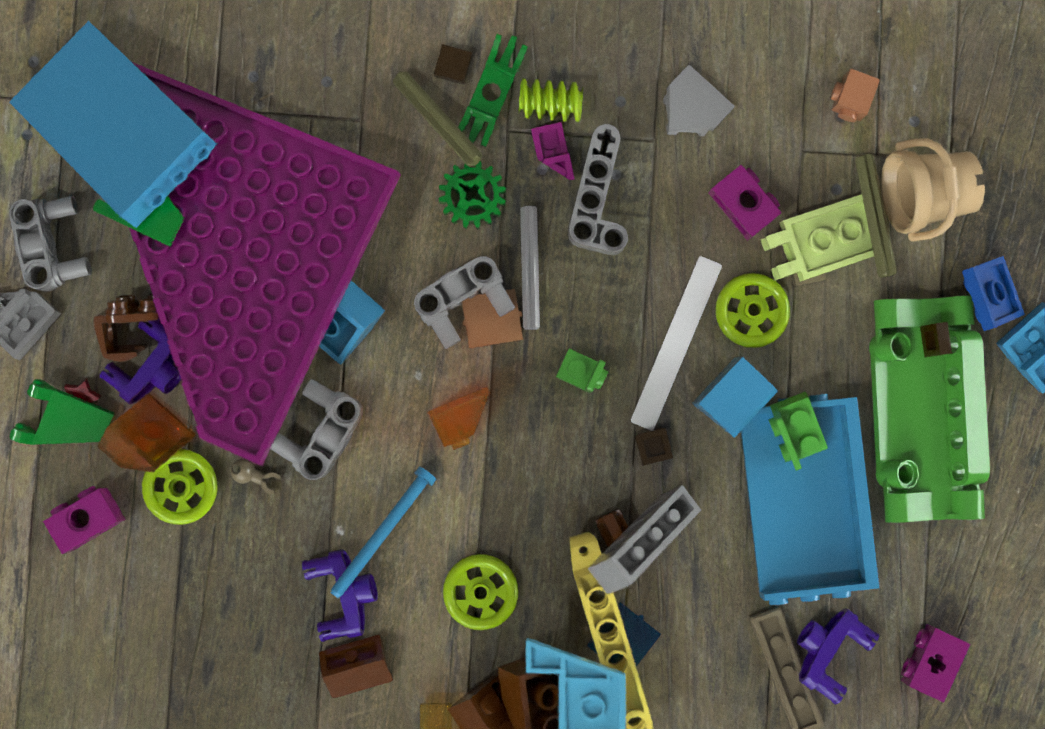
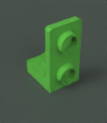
M568 349L556 378L591 393L594 388L601 389L608 371L603 369L606 362L603 360L595 361L572 349Z

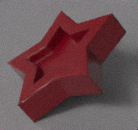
M85 379L79 385L65 384L64 386L66 393L90 403L101 397L100 394L90 389L88 379Z

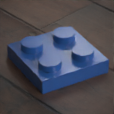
M1004 256L962 271L965 288L971 295L975 306V316L981 323L983 331L996 328L1025 315Z

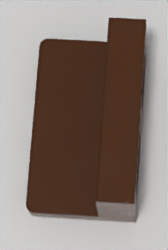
M380 634L319 652L322 679L332 698H338L393 681L392 673L386 662Z

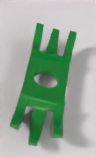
M496 34L483 73L458 126L464 132L471 120V116L475 117L468 137L473 144L479 136L484 122H488L480 144L483 147L487 146L508 92L525 57L528 46L522 45L512 68L509 67L517 37L514 35L511 36L498 63L495 61L502 35ZM487 84H496L500 88L501 94L498 99L489 101L483 97L482 90Z

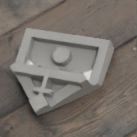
M688 65L667 87V94L663 98L668 119L666 125L667 135H677L678 132H686L705 136L708 131H713L735 106L695 69Z
M20 289L17 292L0 293V345L14 359L20 361L62 313L35 291L30 292L26 289Z

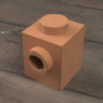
M850 69L844 75L842 82L837 81L833 88L830 99L834 101L831 111L837 112L838 117L845 121H861L869 112L880 79Z

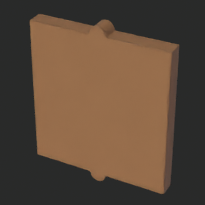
M515 289L505 290L515 309L502 317H499L486 294L476 295L471 299L467 298L462 301L465 319L462 321V325L466 326L469 349L523 340L520 322L522 312L518 310Z

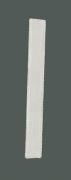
M703 256L698 258L631 418L632 423L651 431L654 430L722 268L721 264Z

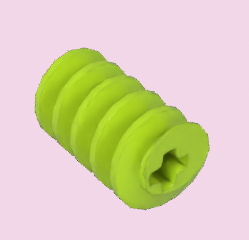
M522 78L519 113L522 109L526 119H530L533 110H536L538 120H542L545 112L548 111L551 121H554L558 112H561L563 121L567 122L570 114L573 113L575 121L580 122L583 88L579 91L576 82H572L569 90H566L564 81H560L557 88L554 89L551 80H547L542 89L538 79H535L531 88H529L526 78Z

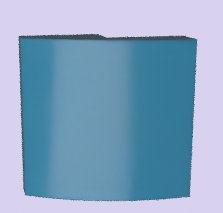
M1042 302L996 343L1010 362L1040 393L1045 392V303Z

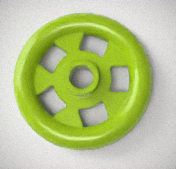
M758 273L742 274L730 280L720 291L716 301V319L721 331L732 342L749 348L763 347L777 340L785 331L790 318V303L786 292L774 279ZM746 286H758L759 295H745ZM773 295L778 308L769 311L765 298ZM731 298L740 300L737 313L728 311ZM751 304L756 305L759 309V313L756 316H752L748 312ZM768 318L773 326L763 333L758 325ZM738 320L750 326L746 334L735 328Z
M174 449L164 452L149 464L142 480L144 502L153 515L166 523L185 525L202 518L214 504L218 487L216 474L210 463L196 452L186 449ZM182 462L183 471L170 473L169 464ZM197 469L201 472L204 482L196 485L194 478L190 475L191 472ZM156 477L166 479L164 482V492L155 491ZM178 481L185 483L186 488L182 493L176 490V483ZM196 492L202 499L197 506L192 508L187 501ZM167 498L179 503L176 512L164 507Z
M476 554L463 558L451 568L444 581L443 599L449 614L456 622L469 629L488 630L501 625L511 616L518 601V583L514 573L506 563L494 556ZM480 567L482 576L469 580L466 571ZM496 572L504 581V584L499 588H496L492 580L489 579ZM456 586H466V599H456ZM476 588H485L487 595L484 598L476 597L474 593ZM496 596L504 600L503 605L497 612L489 607L494 602ZM469 605L483 609L480 618L467 614Z

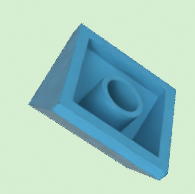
M734 357L692 404L735 438L778 390L745 358Z

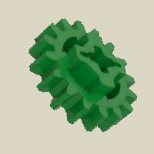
M481 161L475 167H469L464 164L465 169L462 170L457 165H454L455 174L453 176L444 174V179L448 184L439 185V191L445 193V196L438 198L439 203L448 205L443 210L444 215L452 213L451 222L455 225L459 220H462L464 229H467L470 223H474L476 229L479 230L481 221H485L490 226L492 224L490 216L493 214L500 217L501 215L497 206L506 205V200L499 197V195L506 193V187L497 185L502 181L501 175L492 177L493 167L489 166L486 170H483ZM470 175L477 176L475 180L464 181L461 179ZM489 183L494 192L493 201L485 196V189ZM477 189L478 197L481 201L474 198L470 202L467 201L468 198L465 191L473 192ZM452 190H455L460 195L457 207L452 203ZM480 209L483 211V213L478 215H468L471 210Z

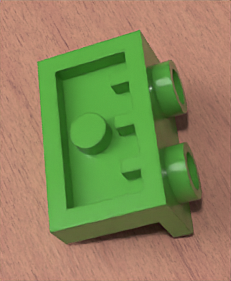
M806 391L769 405L774 416L768 419L775 437L781 435L784 443L779 444L785 462L792 461L796 471L802 469L799 462L800 459L828 449Z

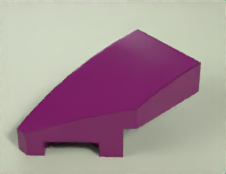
M562 122L530 128L537 159L567 179L574 180Z

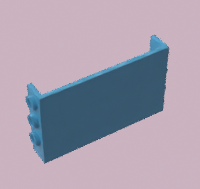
M89 21L76 32L60 51L9 102L121 218L135 228L155 208L164 202L165 198L178 184L185 181L188 174L201 161L206 159L211 150L217 145Z
M828 394L809 396L828 449L800 459L799 462L802 469L797 471L792 461L785 462L779 448V444L784 443L781 435L775 437L768 420L774 417L770 406L766 407L765 405L741 430L759 595L763 600H769V605L787 604L788 598L800 597L802 602L820 600V595L832 594V598H846L852 596L851 591L880 588L857 397L829 400ZM787 398L777 399V400H778V402H780V401L785 400V399H787Z

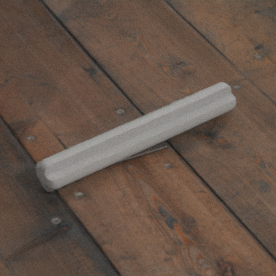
M523 206L520 209L523 328L526 330H537L540 327L537 208L535 206Z

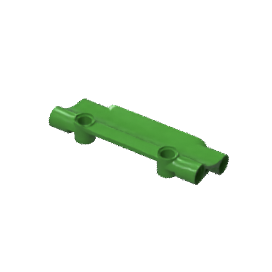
M971 296L874 300L875 336L869 343L871 358L876 455L875 475L879 485L883 487L885 522L904 523L945 519H985L984 490L979 489V484H984L990 476L984 350L980 333L971 330V325H975L974 303ZM948 322L952 354L924 357L920 326Z

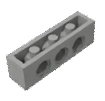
M683 485L660 495L603 552L588 570L607 594L630 586L701 511L700 507Z

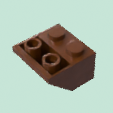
M499 673L466 693L448 708L460 729H513L502 699Z

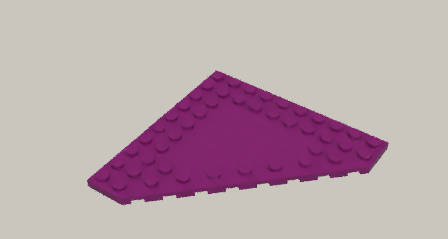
M132 62L217 144L211 150L209 156L188 174L185 181L178 184L168 195L184 216V220L171 247L134 229L129 228L137 246L140 255L139 260L146 280L150 285L160 322L164 326L168 338L167 342L174 363L178 368L188 405L192 409L200 439L262 466L401 175L397 170Z

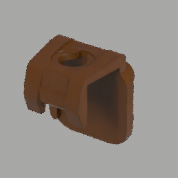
M148 294L147 298L141 299L140 304L139 301L135 300V295L116 296V300L107 302L108 308H105V311L94 317V328L104 358L124 362L138 356L141 351L147 348V344L118 345L116 323L159 320L153 301V294Z

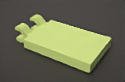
M862 194L783 220L779 223L782 231L760 239L764 251L782 245L787 257V263L771 269L775 281L797 273L801 282L874 257Z

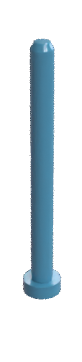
M420 466L414 472L417 478L331 588L332 595L339 598L345 593L426 485L432 486L437 479L430 472Z

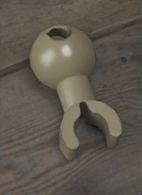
M246 459L235 461L230 469L231 477L237 483L245 484L252 481L261 485L262 489L268 494H274L275 489L269 488L263 478H281V474L272 471L266 474L256 470L253 463ZM234 465L240 467L239 473L233 471Z

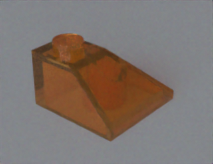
M488 386L428 411L429 417L444 447L451 445L453 450H456L471 443L468 437L475 435L491 396Z
M149 393L106 428L97 447L120 468L154 473L188 444L196 434Z

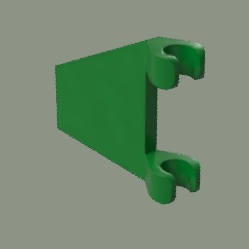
M168 196L137 228L121 218L106 202L97 199L93 206V211L170 247L184 220V216Z
M35 379L30 384L27 394L36 399L49 401L37 431L24 423H17L11 430L10 439L29 445L103 442L115 413L58 390L41 379Z

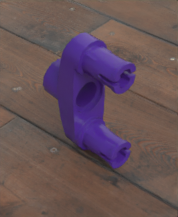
M160 319L146 323L142 321L138 325L141 330L158 342V346L133 378L114 362L106 365L105 369L109 372L102 370L100 373V378L119 391V396L128 404L137 403L155 387L164 394H167L181 381L178 368L173 365L174 360L167 342L168 338Z
M343 549L331 551L328 553V556L303 560V570L315 568L303 574L306 580L333 574L337 582L351 564V560ZM371 573L357 576L340 597L344 612L343 617L317 623V631H325L319 635L321 642L344 636L353 638L364 634V604L375 602L378 599L376 582Z
M847 608L838 612L824 627L814 620L810 621L803 628L797 639V643L808 651L799 673V682L810 690L816 689L835 705L841 702L843 697L839 694L845 695L847 688L825 672L847 635L863 646L865 650L870 651L875 646L872 640L878 641L880 637L878 633L858 620V616Z

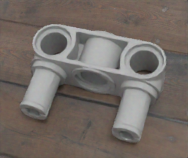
M74 196L46 201L45 199H20L11 205L9 217L14 235V247L20 262L24 282L31 288L50 292L65 284L66 280L92 274L91 264L87 257L65 262L57 260V249L50 223L53 219L78 214V205ZM32 208L34 211L33 219L25 223L24 214L28 209ZM46 269L47 279L44 283L39 284L37 281L38 272Z
M487 256L477 257L465 265L448 272L433 284L421 290L414 299L416 311L428 327L432 326L445 349L461 341L448 318L450 314L448 311L462 305V301L465 299H471L479 292L482 295L486 294L499 317L514 310L515 306L502 286L504 282L503 276L495 262ZM481 264H487L492 268V275L486 280H480L475 276V269ZM427 296H433L438 300V306L432 312H425L421 308V302Z
M311 379L304 388L302 395L325 408L326 417L318 425L308 446L304 445L302 447L278 433L270 450L292 462V467L306 479L317 480L325 477L330 472L336 460L345 450L363 416V406L361 402L340 391L335 393ZM346 402H351L356 411L354 417L350 420H345L340 415V408ZM313 456L318 457L322 461L323 467L319 474H313L308 469L307 463Z

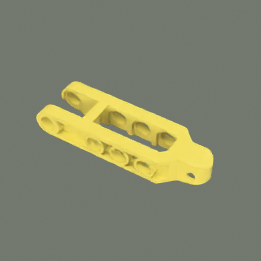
M590 532L569 537L572 571L600 664L626 673V729H653V722L614 592L610 594L605 592L603 599L599 602L589 600L592 592L596 590L604 591L588 570L602 555L598 541ZM581 547H587V551L585 553L579 552V549ZM603 623H614L610 631H599V627ZM619 653L623 655L618 662L612 663L608 661L614 654ZM634 717L640 718L636 723H628Z

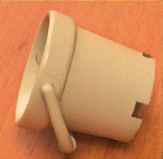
M915 138L896 143V151L887 156L881 174V194L885 213L895 230L899 233L908 234L910 241L927 240L942 235L952 225L955 217L975 213L980 210L985 195V184L977 185L976 175L983 174L977 157L972 152L948 153L941 144L929 138ZM927 146L935 150L936 153L917 154L916 152L908 151L907 148ZM945 220L936 229L920 232L927 224Z

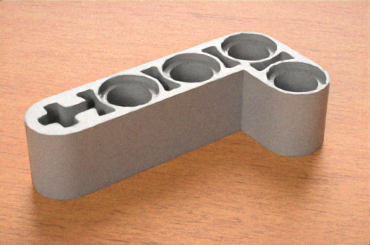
M603 124L598 126L592 135L568 230V237L570 242L579 248L607 255H616L623 251L628 242L627 231L617 223L601 220L620 144V134L614 126ZM604 135L610 136L609 142L611 143L607 146L605 156L599 155L602 144L601 139ZM595 164L602 165L606 170V175L603 178H595L590 174L589 168ZM592 194L597 197L599 205L596 208L588 209L584 207L581 199L585 195ZM577 225H587L591 230V236L585 240L577 238L574 234V228ZM609 232L618 233L621 237V244L617 247L608 246L604 239L605 235Z

